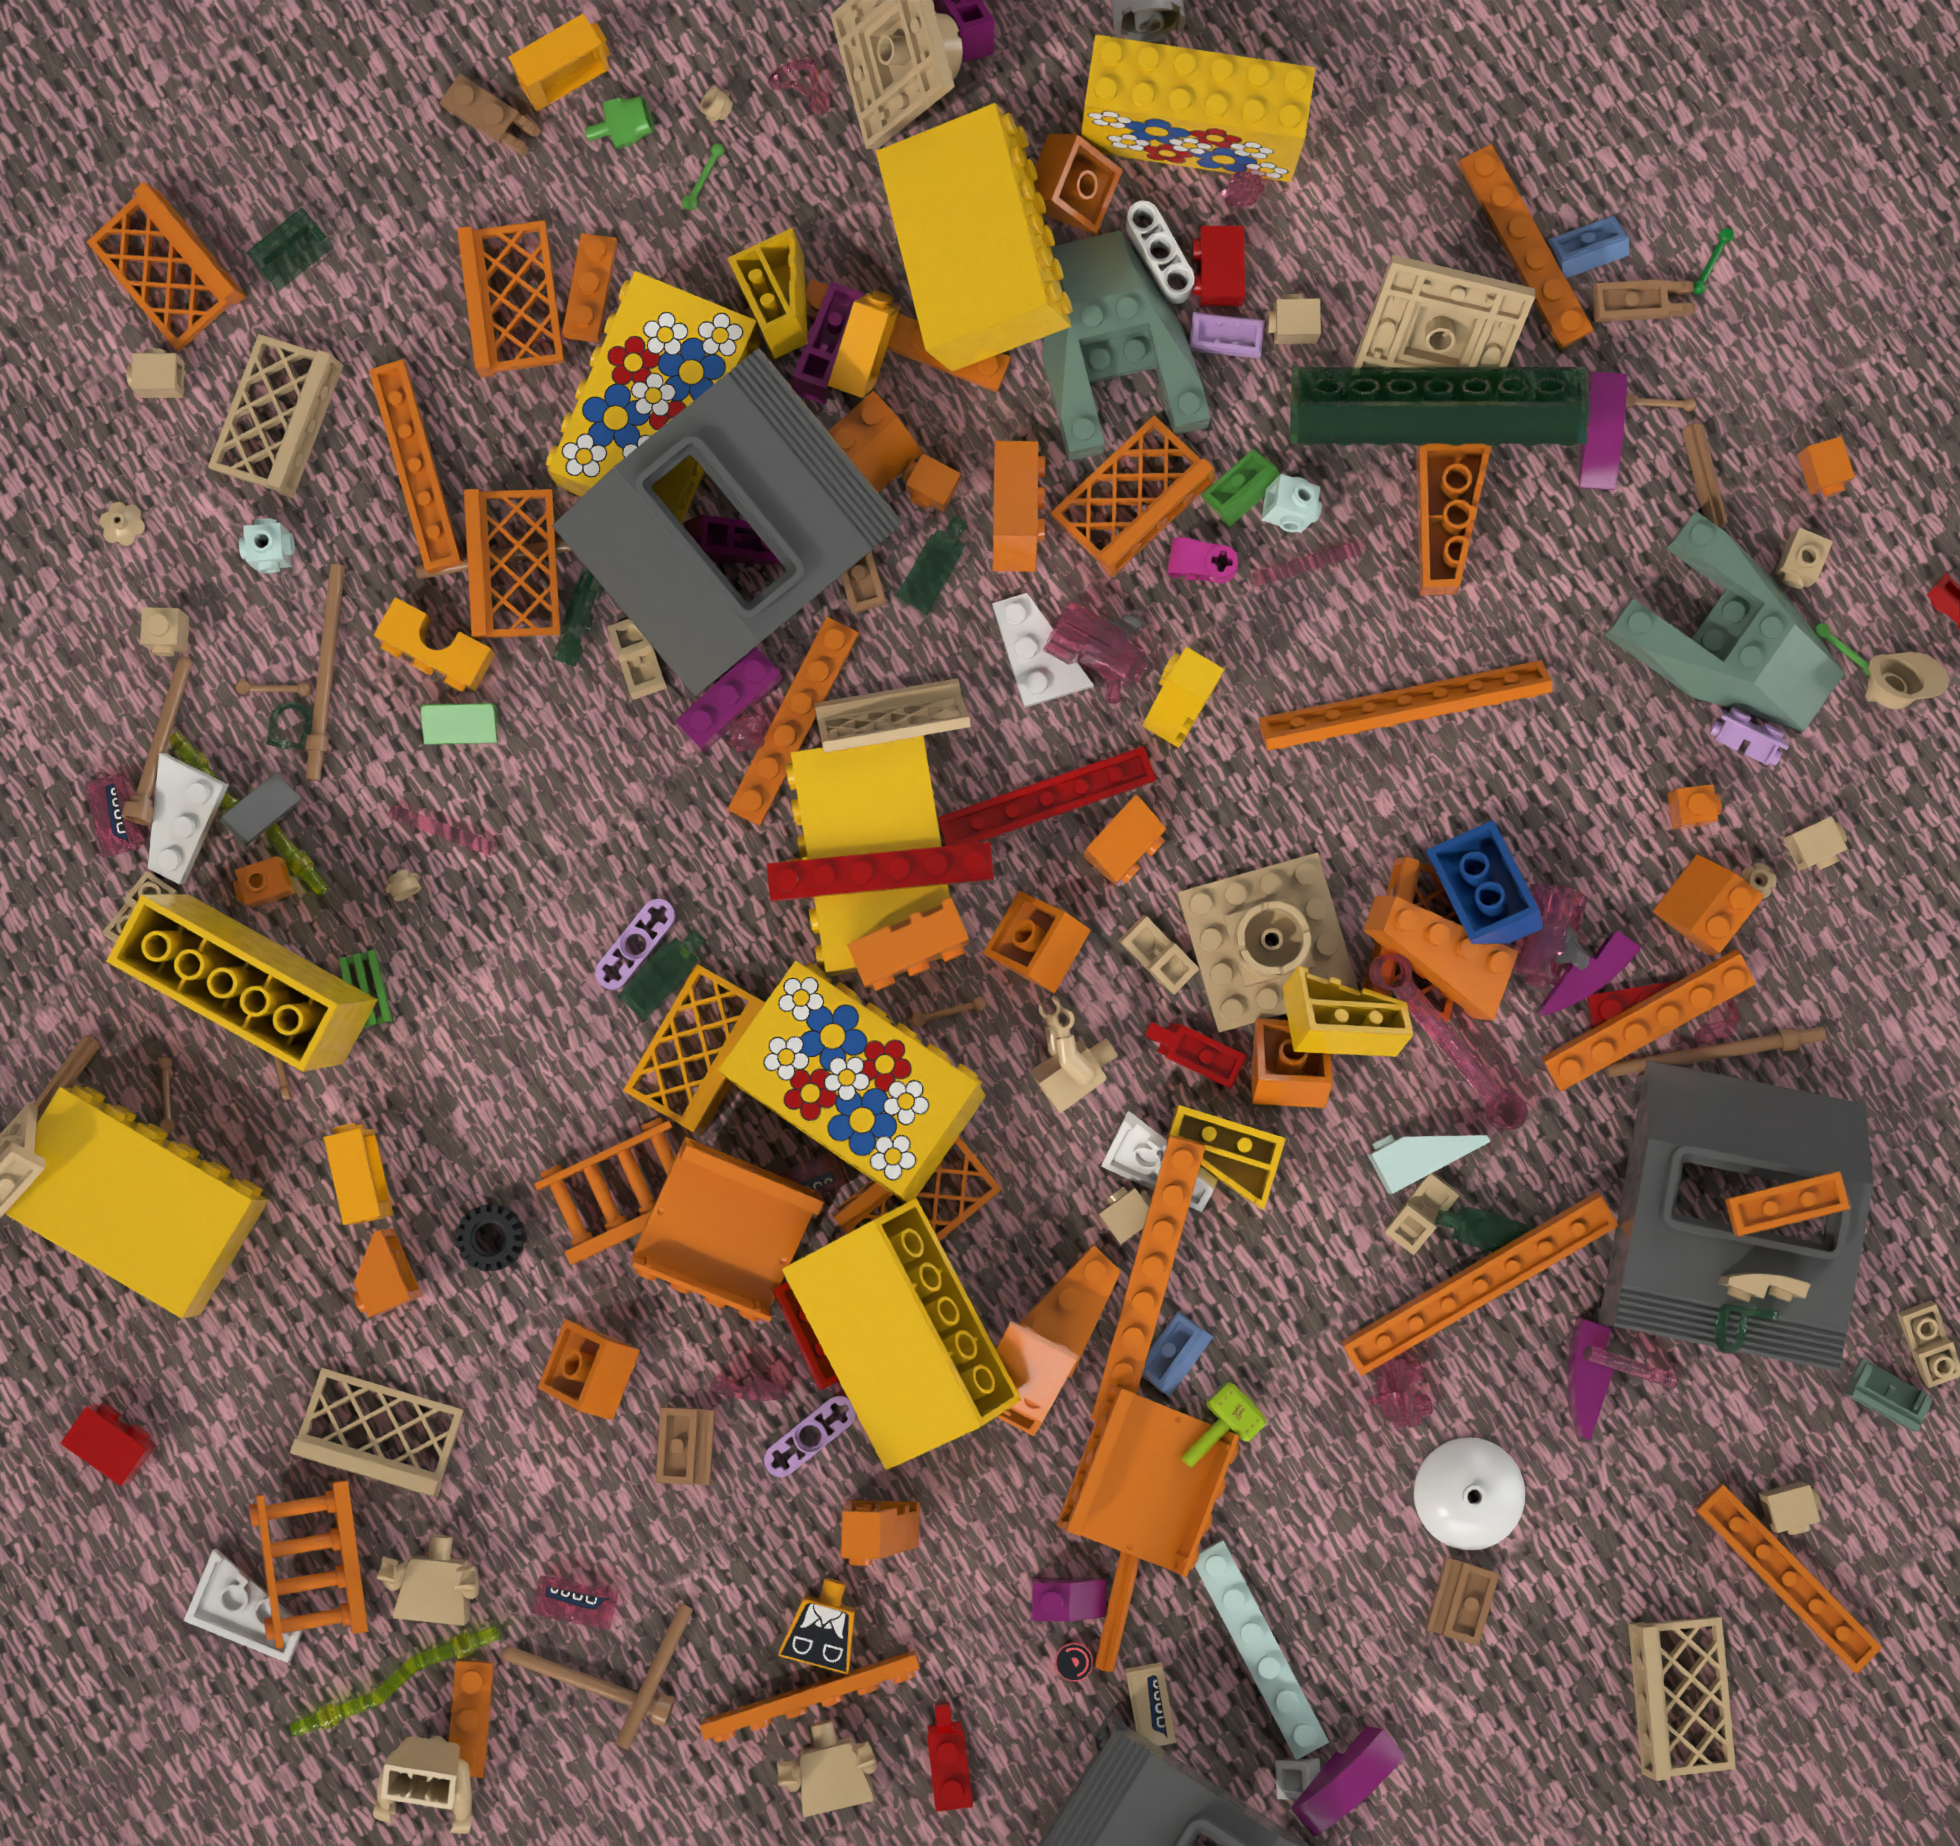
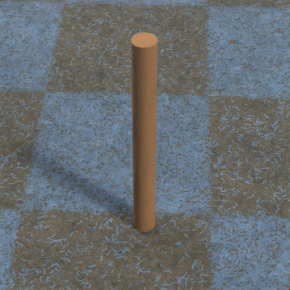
M682 1603L679 1604L615 1745L629 1750L692 1614V1608Z

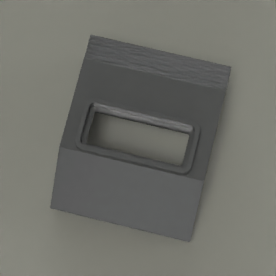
M758 348L615 465L563 514L552 527L695 697L891 535L903 523L766 355ZM689 455L695 458L786 569L783 575L750 602H746L652 489L653 484Z
M1647 1060L1644 1074L1636 1076L1634 1090L1641 1091L1618 1214L1617 1223L1619 1226L1615 1231L1602 1307H1594L1592 1322L1839 1372L1844 1354L1843 1349L1845 1347L1873 1189L1865 1104ZM1684 1162L1787 1183L1840 1171L1850 1205L1848 1210L1827 1215L1821 1243L1763 1231L1734 1236L1732 1225L1675 1213ZM1762 1273L1789 1277L1811 1285L1805 1299L1792 1297L1791 1302H1787L1769 1295L1770 1287H1768L1764 1299L1751 1296L1750 1301L1746 1302L1728 1295L1729 1287L1719 1284L1718 1281L1720 1276L1728 1274Z
M1109 1711L1090 1742L1093 1753L1092 1759L1037 1845L1191 1846L1199 1833H1203L1221 1846H1319L1314 1842L1309 1845L1124 1725L1123 1718L1112 1711Z

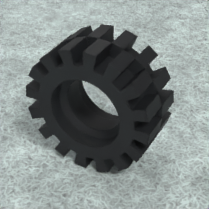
M486 1204L471 1209L465 1217H462L460 1220L461 1225L456 1229L455 1235H458V1241H455L456 1248H459L461 1251L459 1255L468 1262L469 1266L478 1268L480 1271H496L507 1268L523 1252V1243L526 1241V1234L523 1231L525 1227L523 1222H520L518 1219V1215L507 1207L496 1204ZM487 1223L499 1225L505 1234L504 1244L496 1252L484 1251L477 1241L478 1231Z

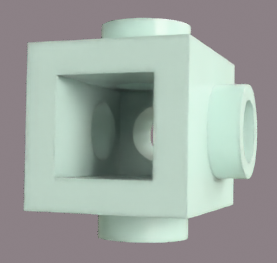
M1280 474L1266 488L1261 520L1280 526L1281 529L1287 532L1301 533L1312 522H1316L1320 516L1322 502L1319 501L1321 487L1308 483L1306 479L1301 477H1290Z
M265 518L255 520L254 525L243 526L244 537L239 538V550L241 558L246 559V562L251 567L258 570L259 573H276L280 571V568L292 567L291 555L295 554L294 537L281 523H277L275 519ZM261 541H268V544L261 548Z

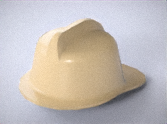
M1906 652L1876 655L1869 661L1868 669L1870 676L1865 698L1867 701L1878 702L1889 709H1903L1917 699L1941 695L1948 688L1949 676L1940 662L1922 653Z

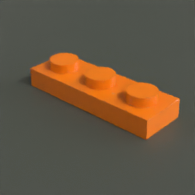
M584 233L580 235L562 330L565 339L600 343L618 246L615 237Z
M1840 1171L1725 1198L1734 1236L1755 1233L1850 1209Z
M457 1659L455 1661L449 1742L457 1743L460 1746L459 1758L468 1763L470 1777L483 1778L486 1770L495 1662Z

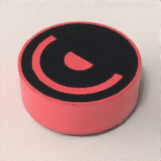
M1068 1642L1057 1651L1055 1664L1058 1673L1064 1679L1080 1681L1091 1672L1093 1659L1090 1650L1084 1644Z

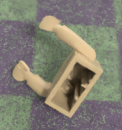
M1052 996V1000L1057 1006L1053 1012L1045 1011L1042 1003L1039 1002V1013L1046 1019L1047 1025L1044 1026L1048 1051L1052 1057L1031 1069L1030 1072L1048 1100L1060 1114L1107 1079L1101 1067L1118 1057V1054L1107 1038L1090 1049L1081 1041L1075 1042L1074 1035L1070 1033V1028L1074 1024V1015L1070 1010L1061 1008L1060 1000ZM1060 1009L1067 1017L1064 1025L1058 1019Z
M430 1535L428 1555L415 1554L409 1561L402 1562L399 1565L398 1560L383 1556L382 1565L376 1579L382 1580L388 1590L396 1591L400 1589L393 1618L461 1626L466 1625L470 1621V1599L477 1597L480 1589L476 1567L468 1566V1560L450 1558L452 1536Z
M832 1720L820 1721L811 1725L815 1745L802 1748L800 1757L795 1758L793 1761L777 1762L778 1786H784L790 1792L797 1791L801 1786L803 1817L874 1801L875 1792L868 1774L873 1773L877 1769V1760L869 1742L865 1741L855 1744L853 1737L837 1740Z
M414 1736L406 1737L400 1746L389 1754L378 1778L377 1801L374 1806L373 1817L392 1824L390 1814H397L395 1801L453 1810L454 1815H456L450 1833H469L472 1819L470 1768L465 1760L459 1758L460 1746L457 1743L447 1742L441 1736H432L429 1739Z

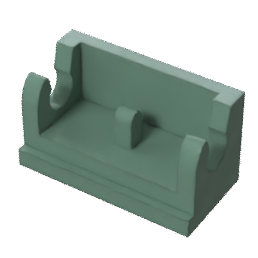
M1860 1358L1842 1394L1900 1426L1919 1432L1922 1426L1921 1423L1932 1403V1398L1928 1396V1393L1888 1373L1864 1358Z

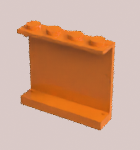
M685 1137L632 1253V1267L636 1269L635 1272L648 1280L655 1281L658 1277L670 1282V1287L680 1293L690 1294L693 1291L705 1296L704 1300L715 1307L724 1308L727 1305L739 1310L738 1313L748 1320L758 1322L760 1318L770 1322L772 1318L770 1307L775 1298L771 1289L781 1285L785 1276L782 1269L790 1265L812 1215H819L824 1204L822 1193Z
M1110 1384L1056 1526L1074 1535L1086 1537L1187 1578L1189 1570H1192L1198 1561V1546L1202 1535H1205L1211 1526V1511L1215 1501L1221 1497L1225 1489L1226 1481L1224 1477L1228 1466L1237 1457L1239 1450L1237 1442L1240 1436L1228 1431L1190 1468L1180 1457L1212 1425Z

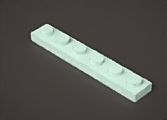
M1222 1539L1199 1551L1195 1568L1295 1759L1298 1760L1326 1745L1329 1741L1224 1540Z

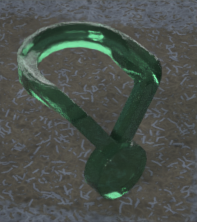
M285 702L278 705L270 717L266 745L288 750L290 747L305 750L307 735H311L313 718L311 711L299 702ZM287 709L299 710L306 720V726L299 743L275 738L278 718Z
M1731 1304L1722 1305L1719 1309L1715 1326V1341L1719 1351L1724 1354H1735L1740 1350L1746 1336L1748 1316L1779 1320L1780 1311L1758 1306L1752 1309ZM1731 1311L1741 1312L1737 1338L1729 1346L1725 1336L1729 1314Z

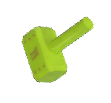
M1225 1382L1207 1399V1407L1218 1420L1180 1457L1188 1467L1192 1468L1229 1430L1239 1435L1240 1441L1249 1442L1267 1424L1266 1417L1235 1384Z

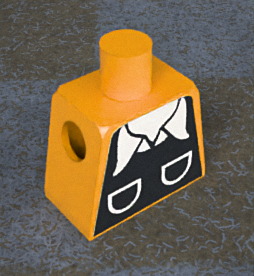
M824 1578L819 1598L804 1595L778 1656L848 1674L851 1660L855 1608L841 1604L846 1583Z

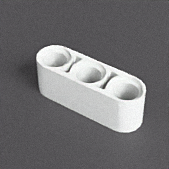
M1149 201L1135 202L1127 214V235L1166 301L1171 304L1183 303L1192 292L1194 284L1193 271L1157 207ZM1144 216L1152 224L1149 227L1140 228L1135 225L1133 220L1136 217ZM1162 247L1167 250L1169 256L1157 259L1150 251L1153 248ZM1172 278H1180L1186 283V287L1181 290H1175L1168 285V281Z

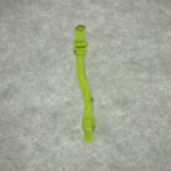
M180 731L173 733L169 737L170 743L184 758V763L220 780L209 767L210 761L202 751H196ZM227 789L221 805L230 810L241 800L234 797ZM277 823L265 831L289 861L287 866L297 877L301 876L317 896L323 895L329 887L314 870V863L309 856L296 848Z
M494 1625L471 1635L465 1632L452 1637V1642L410 1657L375 1691L336 1706L331 1703L320 1707L315 1714L290 1723L292 1735L297 1737L319 1728L327 1730L339 1725L342 1719L381 1705L418 1670L455 1656L461 1659L473 1654L476 1648L500 1640L501 1636L498 1627Z

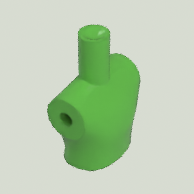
M642 95L630 99L616 98L603 103L605 121L585 127V134L589 141L610 135L616 149L632 146L642 137L655 132L650 109Z

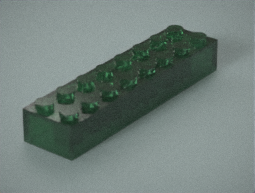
M1292 367L1290 443H1300L1305 446L1315 444H1338L1342 446L1352 444H1375L1378 446L1389 444H1412L1415 446L1426 444H1448L1451 446L1463 444H1485L1488 446H1498L1500 444H1522L1525 446H1535L1538 444H1559L1562 446L1587 444L1590 399L1586 367Z

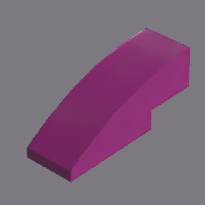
M1591 372L1585 379L1584 415L1581 420L1579 488L1616 489L1625 422L1628 374Z
M1618 930L1611 932L1593 957L1589 955V965L1585 970L1582 971L1575 967L1572 962L1535 1013L1541 1017L1589 997L1621 972L1642 947Z
M1577 1317L1570 1341L1567 1364L1568 1396L1576 1435L1591 1440L1614 1369L1600 1364L1612 1329Z
M1366 1726L1344 1754L1334 1753L1290 1809L1312 1835L1317 1836L1335 1824L1372 1793L1394 1770L1405 1755L1384 1729Z

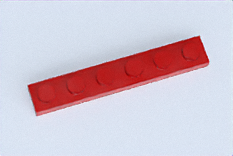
M1143 746L937 817L946 846L981 843L1156 782V778Z
M991 842L767 863L771 902L994 880Z

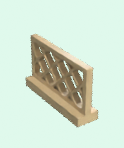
M258 334L208 468L294 498L344 365L330 353L321 350L315 352ZM265 347L277 349L282 360L264 368L261 358ZM303 358L313 360L308 373L296 378L291 364ZM286 368L291 382L274 390L268 376ZM263 379L269 393L252 402L248 394L250 386ZM295 389L298 395L296 406L284 412L278 398ZM273 401L278 415L261 423L256 409ZM250 413L256 427L239 435L235 427L239 417ZM282 423L286 431L283 440L271 445L265 431ZM260 434L265 449L249 457L243 443ZM237 446L243 460L231 467L222 465L221 462L225 452ZM269 456L273 466L268 479L257 476L253 464ZM247 468L249 473L241 470Z
M958 678L814 703L824 753L971 727Z
M30 1102L25 1105L0 1134V1218L45 1169V1159L34 1153L38 1106Z
M321 1368L298 1438L294 1439L290 1453L304 1459L438 1498L442 1486L441 1481L464 1410ZM328 1378L342 1382L348 1396L331 1405H328L323 1394ZM348 1384L360 1387L361 1389L353 1393ZM369 1390L377 1392L384 1406L364 1416L356 1397ZM384 1395L397 1399L388 1403ZM321 1400L324 1408L317 1412ZM351 1401L360 1419L340 1429L332 1410ZM404 1401L413 1403L419 1417L400 1427L391 1408ZM419 1405L431 1408L432 1410L423 1414ZM387 1411L395 1430L376 1439L367 1421ZM440 1411L454 1415L450 1429L435 1437L426 1419ZM327 1413L336 1432L323 1439L310 1436L309 1432L313 1420ZM422 1422L431 1440L411 1450L403 1431ZM363 1424L371 1443L359 1449L350 1448L343 1434ZM398 1434L407 1453L394 1460L387 1459L379 1444ZM339 1436L343 1445L330 1441ZM446 1438L443 1450H441L438 1442ZM434 1445L440 1456L435 1473L421 1469L414 1456ZM374 1447L378 1456L365 1451ZM410 1457L414 1466L401 1462Z
M1701 1617L1653 1623H1628L1642 1775L1655 1781L1670 1780V1776L1736 1769L1722 1617ZM1712 1626L1713 1641L1705 1650H1702L1691 1639L1700 1627ZM1689 1628L1685 1634L1680 1630ZM1672 1630L1681 1638L1670 1654L1661 1648L1659 1631ZM1687 1644L1700 1655L1689 1672L1675 1661ZM1706 1662L1716 1669V1679L1708 1689L1695 1678ZM1671 1666H1674L1685 1676L1673 1693L1664 1686L1663 1677ZM1691 1682L1704 1693L1692 1710L1679 1699ZM1717 1690H1718V1698L1714 1695ZM1710 1699L1719 1706L1720 1711L1719 1718L1712 1726H1709L1698 1716ZM1675 1703L1688 1714L1676 1731L1667 1721V1713ZM1694 1720L1707 1730V1733L1696 1747L1692 1746L1682 1737ZM1713 1738H1716L1723 1744L1724 1761L1711 1762L1702 1754ZM1680 1741L1692 1753L1683 1765L1672 1766L1670 1752ZM1699 1758L1703 1763H1695V1762H1696V1760Z

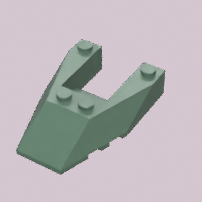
M1121 230L1051 247L1053 258H1057L1064 275V278L1059 280L1062 292L1065 291L1072 305V313L1068 314L1071 327L1044 337L1042 361L1068 462L1103 454L1105 442L1090 387L1091 383L1155 368L1171 431L1177 436L1208 428L1211 416L1203 385L1182 324Z
M1695 511L1685 520L1665 549L1725 591L1691 639L1634 598L1624 606L1604 636L1692 698L1718 704L1730 710L1732 707L1737 708L1747 714L1760 717V719L1804 732L1845 672L1778 583L1724 530Z

